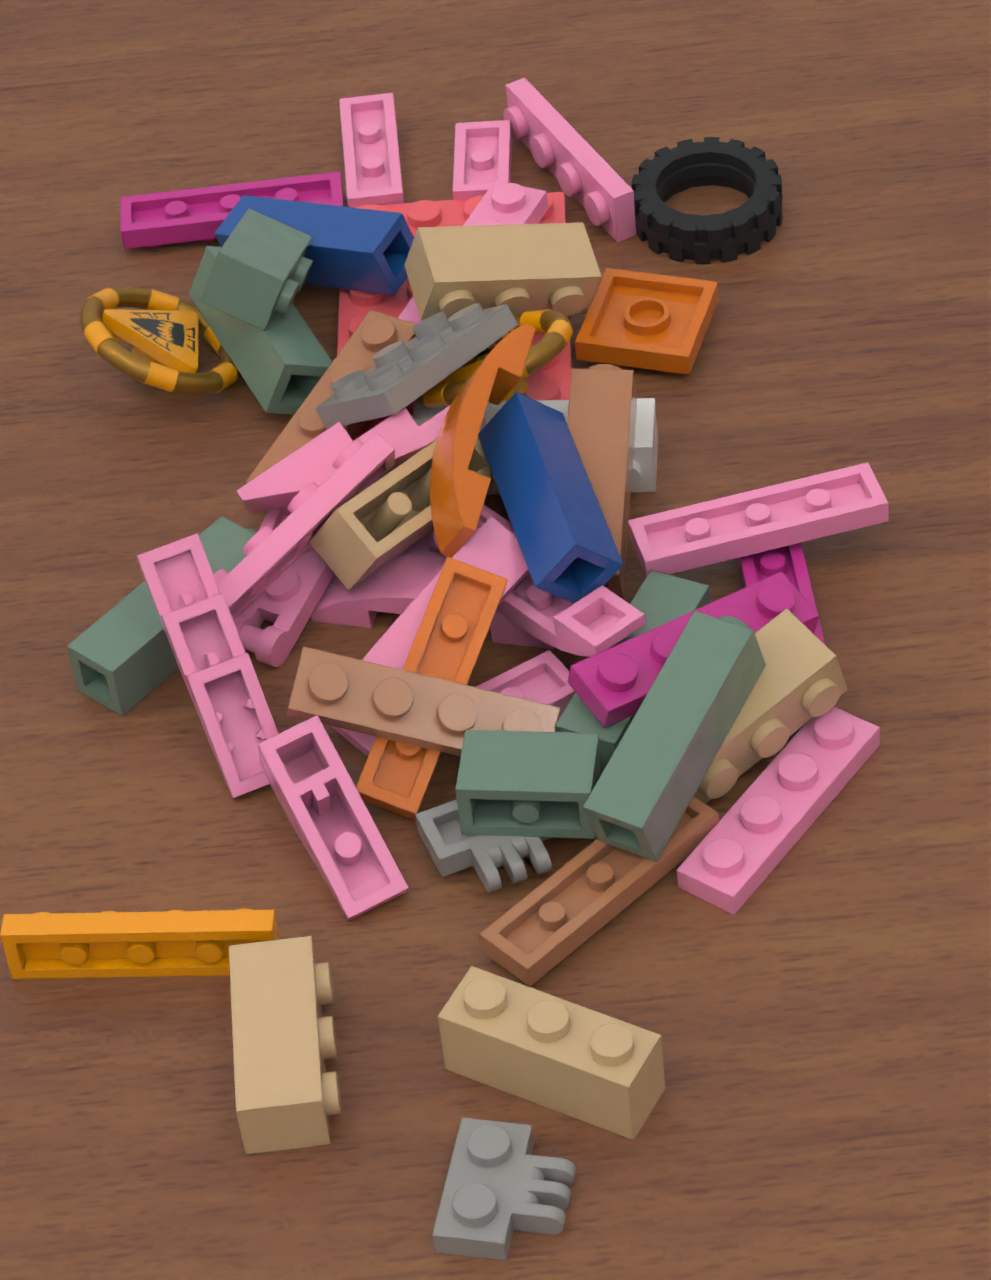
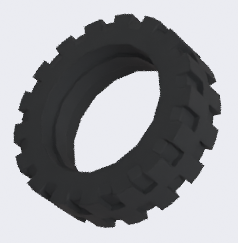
M704 137V142L693 143L692 139L677 142L678 147L669 149L665 146L654 152L655 158L652 160L646 158L638 167L639 175L634 174L631 185L634 190L636 231L639 239L642 242L647 240L648 247L657 254L665 252L669 254V259L683 263L686 258L695 260V264L706 265L710 264V260L721 259L722 263L737 260L738 254L745 252L747 255H750L761 249V242L766 241L769 243L776 235V226H781L782 178L781 175H778L777 164L773 159L766 160L765 152L755 146L751 149L746 148L745 142L730 139L729 143L719 142V137ZM708 185L730 187L749 197L746 202L737 208L721 214L704 216L682 213L665 204L666 201L679 192L692 187Z

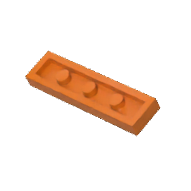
M447 556L402 670L468 685L504 594L508 579ZM375 737L356 789L364 802L415 820V814L419 812L442 752Z

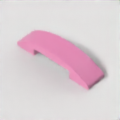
M483 504L476 531L492 516L515 535L511 522ZM432 532L434 543L438 546L435 532ZM530 573L499 604L497 609L518 627L542 642L561 651L586 657L594 656L609 649L646 624L644 613L603 585L573 604L536 588Z
M399 554L350 590L334 575L313 611L311 621L372 628L377 612L402 614L443 568L446 557L423 554ZM497 610L491 624L492 642L554 650V647L533 637Z

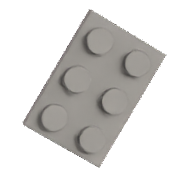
M475 303L459 310L449 318H447L444 312L431 315L413 327L416 336L407 343L403 340L398 341L374 354L372 359L375 365L365 373L363 370H358L332 384L331 389L334 395L318 405L315 410L326 429H329L339 421L343 426L395 415L518 326V323L508 304L483 310L480 303Z

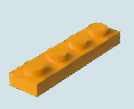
M246 908L215 911L170 910L159 912L103 911L100 913L37 912L34 914H4L0 932L12 979L230 975L229 946L280 940L275 909L252 910Z

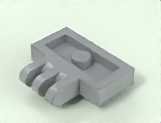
M457 800L415 814L418 833L441 877L473 866L486 891L490 893L502 888L501 877L497 870L498 867H504L513 884L527 879L526 869L522 861L523 858L528 857L538 875L552 870L549 854L542 841L552 837L462 835Z
M462 1118L432 1234L435 1253L507 1261L514 1231L548 1235L561 1233L566 1218L563 1210L568 1207L571 1190L568 1186H571L574 1182L576 1166L564 1158L532 1155L534 1146L532 1125Z

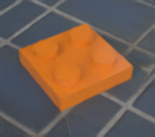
M606 268L575 340L576 360L690 375L719 301L718 282Z

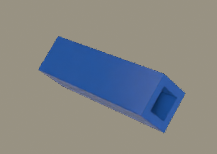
M247 195L241 197L214 233L222 247L248 208L312 236L304 257L313 260V265L305 284L395 295L408 278L404 265L414 240V236L402 213Z
M515 392L484 426L478 436L535 587L574 604L600 586H604L623 566V562L563 413Z

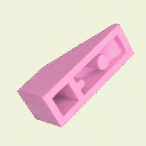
M318 715L258 744L260 765L272 789L348 921L409 891V887Z

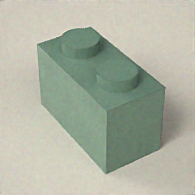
M248 208L219 250L200 302L265 330L276 312L283 315L287 314L296 292L300 293L313 265V260L304 257L312 236Z
M465 730L455 788L461 834L595 839L596 835L583 806L602 774L599 733Z

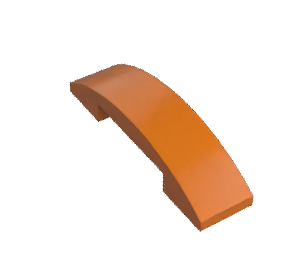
M526 323L504 337L463 385L453 400L437 437L430 473L431 516L440 553L451 558L461 549L477 528L491 479L468 469L488 402L498 406L522 376L536 329Z

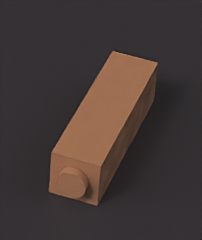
M596 364L588 369H571L567 425L623 562V566L604 587L623 599L637 392L633 370H622L611 364Z

